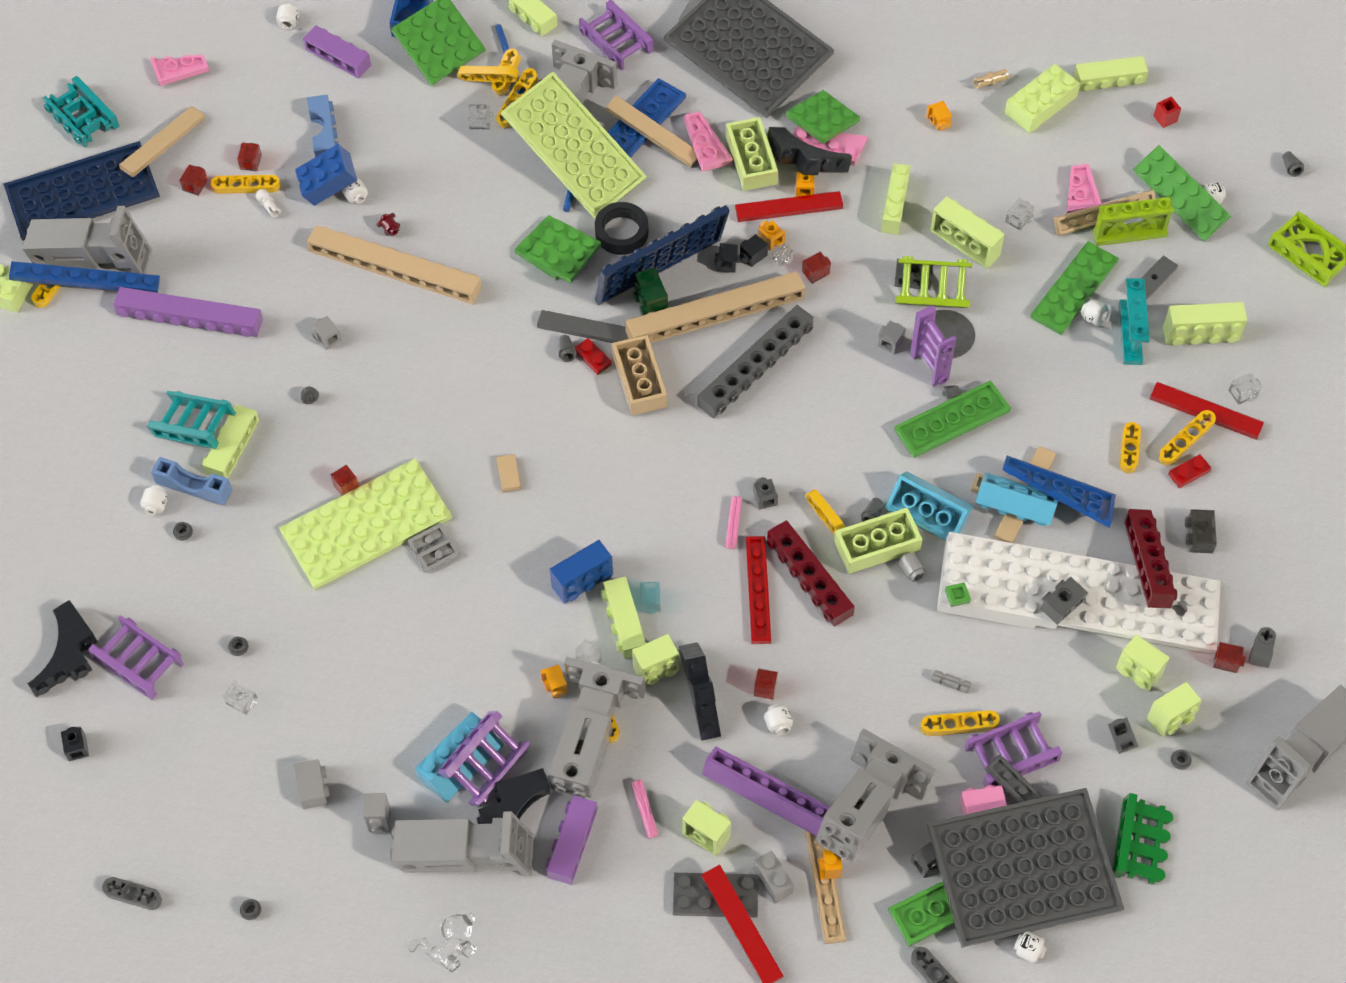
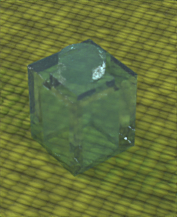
M640 582L641 612L648 614L661 612L660 582Z

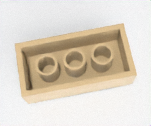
M648 335L612 343V356L631 416L668 407L666 389Z

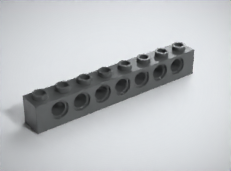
M799 305L792 308L697 395V406L713 419L718 414L721 415L731 402L734 403L743 391H747L756 379L759 380L768 368H772L781 356L784 357L793 345H797L801 337L812 331L814 317Z

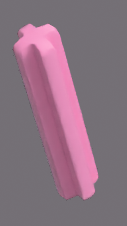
M733 496L731 499L726 537V548L728 549L736 548L742 498L739 496Z
M633 781L632 788L647 837H657L658 831L643 781Z

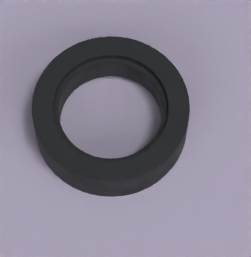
M629 202L609 204L602 208L595 218L596 240L600 241L601 247L609 253L617 255L631 254L636 249L643 247L648 239L647 215L635 204ZM619 217L630 218L639 226L634 236L622 240L610 237L604 229L609 221Z

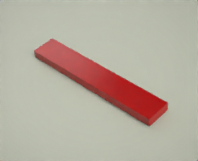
M840 191L735 204L738 222L843 209Z
M1156 382L1150 396V400L1195 417L1202 411H1211L1216 417L1214 424L1255 440L1258 439L1264 424L1263 421L1160 382Z
M765 536L746 537L751 644H771Z
M719 864L701 874L761 982L775 983L782 979L784 975L721 865Z

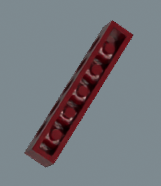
M1129 509L1124 524L1147 607L1171 609L1173 602L1177 599V589L1173 585V575L1169 572V562L1165 558V548L1160 541V532L1157 531L1156 518L1153 517L1152 510Z
M785 520L768 530L766 540L768 546L777 552L780 562L787 565L791 576L798 579L802 590L805 593L808 592L815 607H819L822 610L825 620L831 622L835 627L852 617L855 606L791 524ZM794 558H800L801 560L796 561ZM810 572L813 575H806L805 573ZM816 587H823L824 589L818 590ZM833 601V602H835L836 604L831 605V604H828L827 602Z

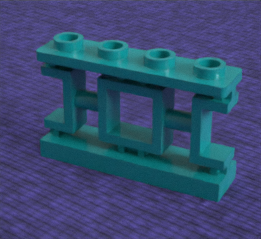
M78 76L72 78L73 84H66L68 92L58 98L53 94L49 95L50 98L44 96L45 104L43 106L48 113L53 114L58 124H63L62 126L68 134H72L77 144L81 143L85 148L88 146V141H93L91 134L99 128L104 127L108 132L110 127L115 130L120 126L116 115ZM66 105L65 107L62 108V111H63V113H62V112L59 110V108H61L62 106ZM81 107L88 111L78 118L72 115L73 112ZM97 113H98V114L100 115V117L97 118L96 120L92 121L93 119H95L96 117H98V116H97ZM86 124L85 127L81 128V133L78 129Z

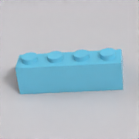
M908 471L899 476L885 506V509L890 512L908 507L917 526L945 541L949 532L960 534L974 508L973 505Z
M986 472L975 503H978L980 507L990 509L991 507L998 509L999 513L1005 515L1011 513L1017 515L1018 519H1030L1040 526L1051 525L1058 500L1032 486Z
M471 712L415 768L418 779L446 803L453 798L463 785L455 777H441L437 771L482 720L474 712ZM490 731L485 736L487 738L486 741L497 752L503 747V743L493 731ZM477 746L473 751V756L483 766L492 758L481 746ZM463 762L460 766V771L469 780L477 773L468 762Z

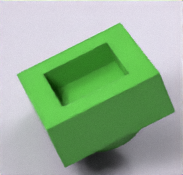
M965 582L945 587V593L951 607L970 603L971 598Z

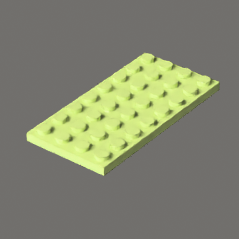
M554 72L547 75L501 112V115L594 219L602 208L618 202L647 177Z
M415 458L279 527L313 588L317 589L395 549L433 526L452 519V515Z

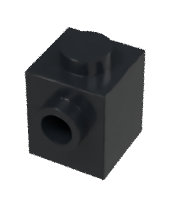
M757 234L748 240H744L740 245V258L751 267L768 256V244Z
M720 243L719 253H715L714 264H718L717 271L724 273L736 272L738 245Z
M70 727L65 731H61L63 750L68 761L89 756L86 734L81 727Z

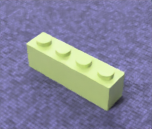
M1143 56L1076 64L1074 79L1080 82L1079 91L1146 83L1148 69Z
M893 163L882 220L881 232L899 235L910 176V165Z
M237 404L234 406L233 409L236 414L235 416L228 415L225 425L221 426L219 436L216 439L219 442L217 448H211L208 456H205L202 466L206 475L210 476L212 473L229 478L259 422L256 410Z
M625 576L603 582L604 589L601 590L603 602L607 601L608 607H606L608 619L612 618L613 624H611L613 636L617 635L618 638L616 647L618 653L622 652L624 659L632 657L633 649L646 644Z

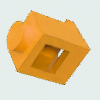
M944 101L927 106L926 118L930 119L932 125H935L938 131L951 127L952 114Z
M797 172L796 197L813 195L814 175H802L801 172Z
M774 220L770 222L764 221L758 228V236L768 244L770 251L785 243L786 232Z
M559 664L540 670L541 680L544 683L546 692H551L553 698L558 699L568 693L567 683Z
M824 850L822 858L818 859L820 880L841 878L843 870L841 857L830 850Z

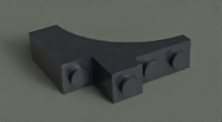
M769 127L767 139L772 154L779 164H795L802 175H819V172L848 173L852 160L851 154L828 151L812 146L792 135L785 127Z
M70 600L52 610L58 624V641L49 663L40 674L27 683L36 697L46 694L55 685L66 681L69 676H72L76 681L79 678H84L92 671L82 652L88 650L98 641Z
M698 642L678 646L681 664L693 701L700 739L703 741L721 737L714 687L708 674L705 654Z
M541 768L496 783L497 791H494L497 803L478 809L480 817L476 818L477 823L492 824L493 818H503V812L511 811L520 820L532 804L542 797L551 794L544 769Z

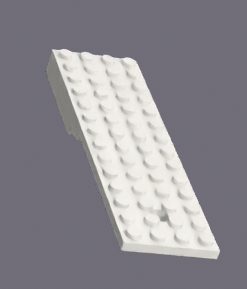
M949 532L944 547L937 611L1032 629L1035 626L1052 629L1062 626L1132 639L1137 634L1150 643L1215 654L1218 640L1221 581L1170 572L1173 575L1174 588L1177 589V599L1173 602V605H1179L1185 610V614L1180 616L1176 614L1172 607L1171 609L1147 607L1136 565ZM1071 576L1088 594L1084 602L1057 625L1040 609L1043 603L1042 598L1049 591L1051 593L1054 592L1056 585L1061 580L1066 581ZM965 582L971 598L970 603L951 607L945 593V587Z

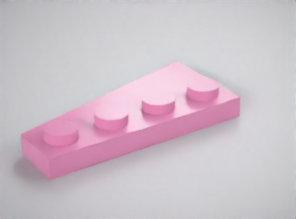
M699 111L686 114L684 122L702 172L732 165L733 158L702 113Z
M796 127L793 133L795 137L812 146L828 151L851 154L852 160L850 165L855 166L868 141V136L840 133L822 144L801 127Z

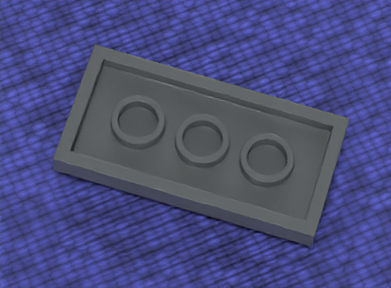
M674 872L673 916L724 917L701 876L703 873ZM726 874L750 918H758V875Z

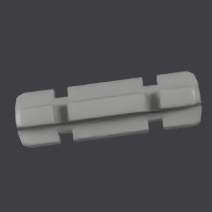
M935 670L933 673V682H942V685L956 690L959 688L964 693L970 691L971 682L961 681L960 678L949 674L944 675L943 672Z

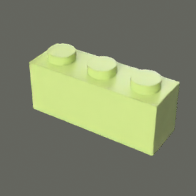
M509 0L510 11L516 13L524 23L530 25L532 30L538 32L541 36H544L558 26L557 14L540 0Z

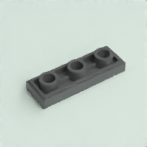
M1164 255L1141 278L1145 279L1146 300L1178 267L1176 263Z

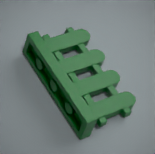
M1129 793L1122 802L1112 868L1114 877L1120 878L1123 874L1127 873V878L1141 877L1148 879V884L1154 885L1155 882H1161L1165 878L1164 870L1157 868L1158 862L1163 863L1168 858L1167 851L1160 848V843L1165 844L1171 838L1169 831L1163 829V824L1172 822L1173 814L1165 810L1166 806L1153 807L1145 804V800L1142 799L1137 802L1138 795ZM1143 818L1157 822L1156 827L1142 823ZM1140 837L1154 841V845L1140 843ZM1137 856L1151 860V866L1137 862Z

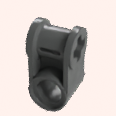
M1263 627L1259 630L1254 640L1248 663L1269 668L1276 639V633L1273 629Z

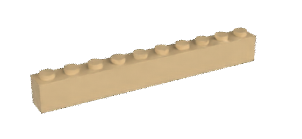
M316 225L307 240L309 252L472 305L482 289L481 279L475 274H468L456 268L452 269L441 263H434L425 258L402 253L391 247L387 248L375 242L352 237L344 232L331 230L328 227Z
M798 272L786 273L783 276L769 278L741 288L737 287L727 292H719L713 296L702 297L674 307H667L664 310L650 312L640 317H632L626 320L625 331L629 339L648 335L650 343L804 299L805 286Z

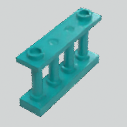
M1126 278L1127 299H1120L1119 301L1123 365H1142V342L1149 343L1150 341L1145 279Z
M168 390L166 394L172 403L163 419L159 422L150 420L147 425L154 437L216 449L219 442L213 433L224 414L235 416L236 412L232 404L224 399L216 400ZM178 406H186L178 422L174 425L168 424ZM193 409H201L192 427H184ZM209 411L217 412L207 430H199Z

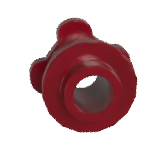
M394 213L382 215L380 221L376 224L378 228L382 226L387 236H394L399 232L400 224L394 220L396 216Z

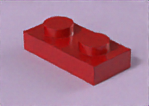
M589 338L575 346L577 355L597 375L612 365V361Z
M1199 454L1171 469L1168 475L1180 489L1209 473L1212 468L1202 455Z

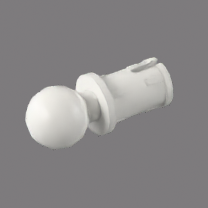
M259 189L256 192V200L261 203V206L268 211L272 218L277 217L281 210L274 203V199L269 196L268 191Z

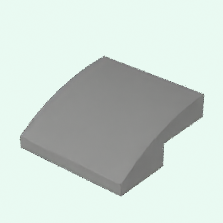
M442 523L407 540L409 547L425 572L460 555L458 548L452 538L449 537Z

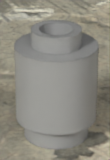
M907 552L900 557L899 565L907 578L912 580V582H917L926 575L925 568L915 553Z

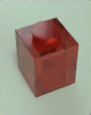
M241 143L237 157L240 170L258 171L262 156L259 144Z
M189 164L179 181L183 191L199 196L208 178L205 169Z
M820 251L802 261V272L813 284L830 274L831 262Z
M347 464L330 474L333 486L341 496L359 487L357 477Z
M1219 642L1213 668L1237 673L1239 668L1243 667L1245 663L1244 647Z
M758 668L754 685L755 697L774 700L778 672Z

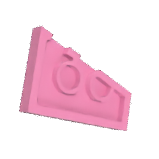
M185 55L181 58L166 56L165 59L150 57L160 86L209 72L204 55Z
M1089 164L1071 166L1067 214L1102 204Z

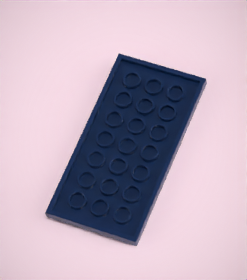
M140 141L4 183L3 185L22 241L25 240L27 229L31 220L93 219L116 211L117 206H125L127 208L160 197L149 165L134 177L120 169L119 164L142 146Z
M727 205L721 208L720 206L714 208L711 213L706 216L704 214L699 216L690 224L685 223L679 230L668 232L664 238L651 241L647 247L636 249L628 257L626 255L622 256L612 265H605L601 269L595 295V301L598 306L633 288L635 273L656 267L659 274L718 243L721 240L730 212Z

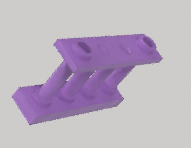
M612 0L606 2L605 13L590 23H587L582 17L579 19L580 33L586 36L610 60L616 62V66L620 70H624V59L639 49H644L648 54L654 51L653 39ZM608 19H612L615 24L600 33L593 29ZM618 29H623L626 32L611 43L604 39ZM629 39H633L636 44L620 54L614 49Z
M931 305L916 312L910 355L913 359L923 357L933 371L931 385L934 387L938 384L942 385L949 380L956 337L952 336L946 339L935 324L937 310Z
M120 615L118 620L122 626L121 629L104 647L98 648L93 644L88 651L92 659L153 700L157 695L154 683L173 662L182 667L184 665L181 660L182 655L176 649H169L137 627V624L128 617L126 619ZM128 632L134 634L136 639L119 657L112 658L109 652ZM143 642L152 647L133 668L128 669L124 666V662ZM158 652L167 657L149 678L142 679L139 673Z
M489 711L437 771L443 778L455 777L473 795L472 799L468 802L472 806H479L487 801L488 794L496 786V783L502 779L518 759H521L527 753L526 749L530 745L528 741H519L517 744L499 725L498 721L502 718V715L498 711ZM490 731H494L512 749L505 759L486 741L487 738L485 736ZM477 746H481L499 764L493 774L473 756V751ZM463 762H468L486 780L480 789L460 771V766Z
M1040 711L1034 714L1033 712L1027 713L1019 720L984 734H974L966 740L964 748L966 752L974 749L985 769L991 762L982 745L993 742L998 753L1022 776L1060 761L1062 756L1059 746L1055 748L1048 746L1037 726L1042 715ZM1027 727L1030 728L1042 750L1040 754L1035 756L1030 754L1019 733L1020 730ZM1011 734L1023 756L1022 761L1012 762L1000 738ZM988 772L986 773L983 780L984 787L1000 785Z

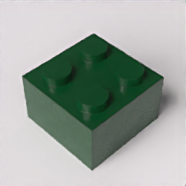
M656 267L635 273V281L633 282L635 292H633L635 302L640 304L641 316L667 308L668 295Z

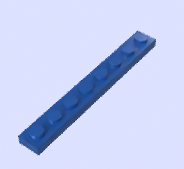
M11 261L9 280L117 291L120 287L158 293L160 275Z

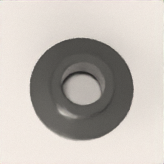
M957 385L945 386L942 395L946 396L947 399H952L961 394V390H959Z
M311 386L305 387L301 391V400L304 404H312L319 398V392Z
M179 522L175 525L173 534L177 540L184 541L192 536L193 529L190 524Z
M239 636L232 638L228 645L230 653L234 656L245 654L249 648L247 640Z
M1176 750L1172 753L1171 764L1175 768L1185 770L1191 765L1192 758L1186 750ZM1177 759H1183L1184 763L1179 762Z
M248 899L240 906V914L246 920H254L261 913V905L255 899ZM249 908H255L252 913L247 912Z

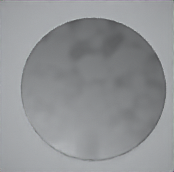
M951 310L936 311L935 324L946 339L952 336L956 337L953 358L967 353L975 341V330L972 323L958 312Z

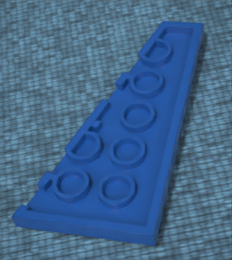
M1006 456L1002 468L1003 471L1104 526L1110 527L1116 494L1011 456Z

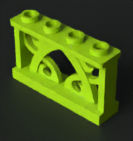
M1170 197L1100 206L1096 226L1092 231L1096 246L1167 237V228L1171 215L1174 212ZM1143 218L1139 222L1124 223L1128 219Z
M1297 211L1288 222L1271 235L1267 245L1324 287L1330 284V281L1346 267V244L1300 211ZM1293 226L1298 227L1297 234L1294 233ZM1288 232L1290 236L1285 238L1283 235ZM1302 241L1318 242L1323 255L1307 254L1304 251ZM1338 257H1340L1341 259H1343V260H1341V261L1331 260V259H1337ZM1329 264L1336 266L1333 270L1327 268Z

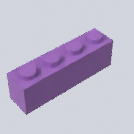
M317 25L303 38L306 50L358 79L371 66L370 56L365 50H360L352 43L342 40L339 36H335Z
M574 795L572 801L567 802L565 821L561 820L558 828V832H560L559 838L554 839L551 851H554L553 855L547 859L545 865L549 879L572 885L598 811L597 802Z

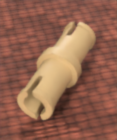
M1006 69L994 73L988 72L984 76L974 78L973 84L978 83L975 85L976 89L987 85L993 86L997 82L1009 79V74L1004 75V73L1008 72Z

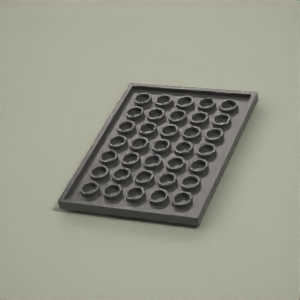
M702 0L664 35L665 42L765 118H768L834 54L832 47L768 0Z
M1087 788L927 823V829L961 948L1024 934L1027 931H1038L1124 910Z

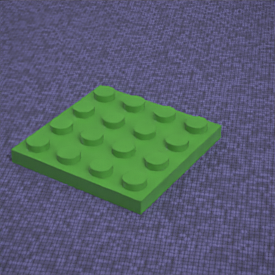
M435 0L391 29V32L431 86L486 51L484 45L451 0Z

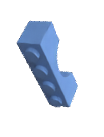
M328 94L307 97L311 122L319 123L324 127L318 135L312 137L315 157L338 144V141H335V138H338L337 130L333 128V125H336L335 115H331V112L334 111L333 101H329Z
M162 457L158 458L151 471L153 479L158 485L225 506L233 491L228 478L212 473L208 477L197 476L183 469L177 462Z

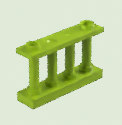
M902 256V259H898V264H904L902 292H900V296L896 295L895 304L956 308L970 307V300H966L964 291L966 268H972L973 263H968L967 259H957V262L913 260V256ZM911 265H922L921 288L918 297L911 296V293H909ZM929 266H940L939 294L936 298H931L928 294ZM948 267H959L957 296H955V299H947L948 295H946Z

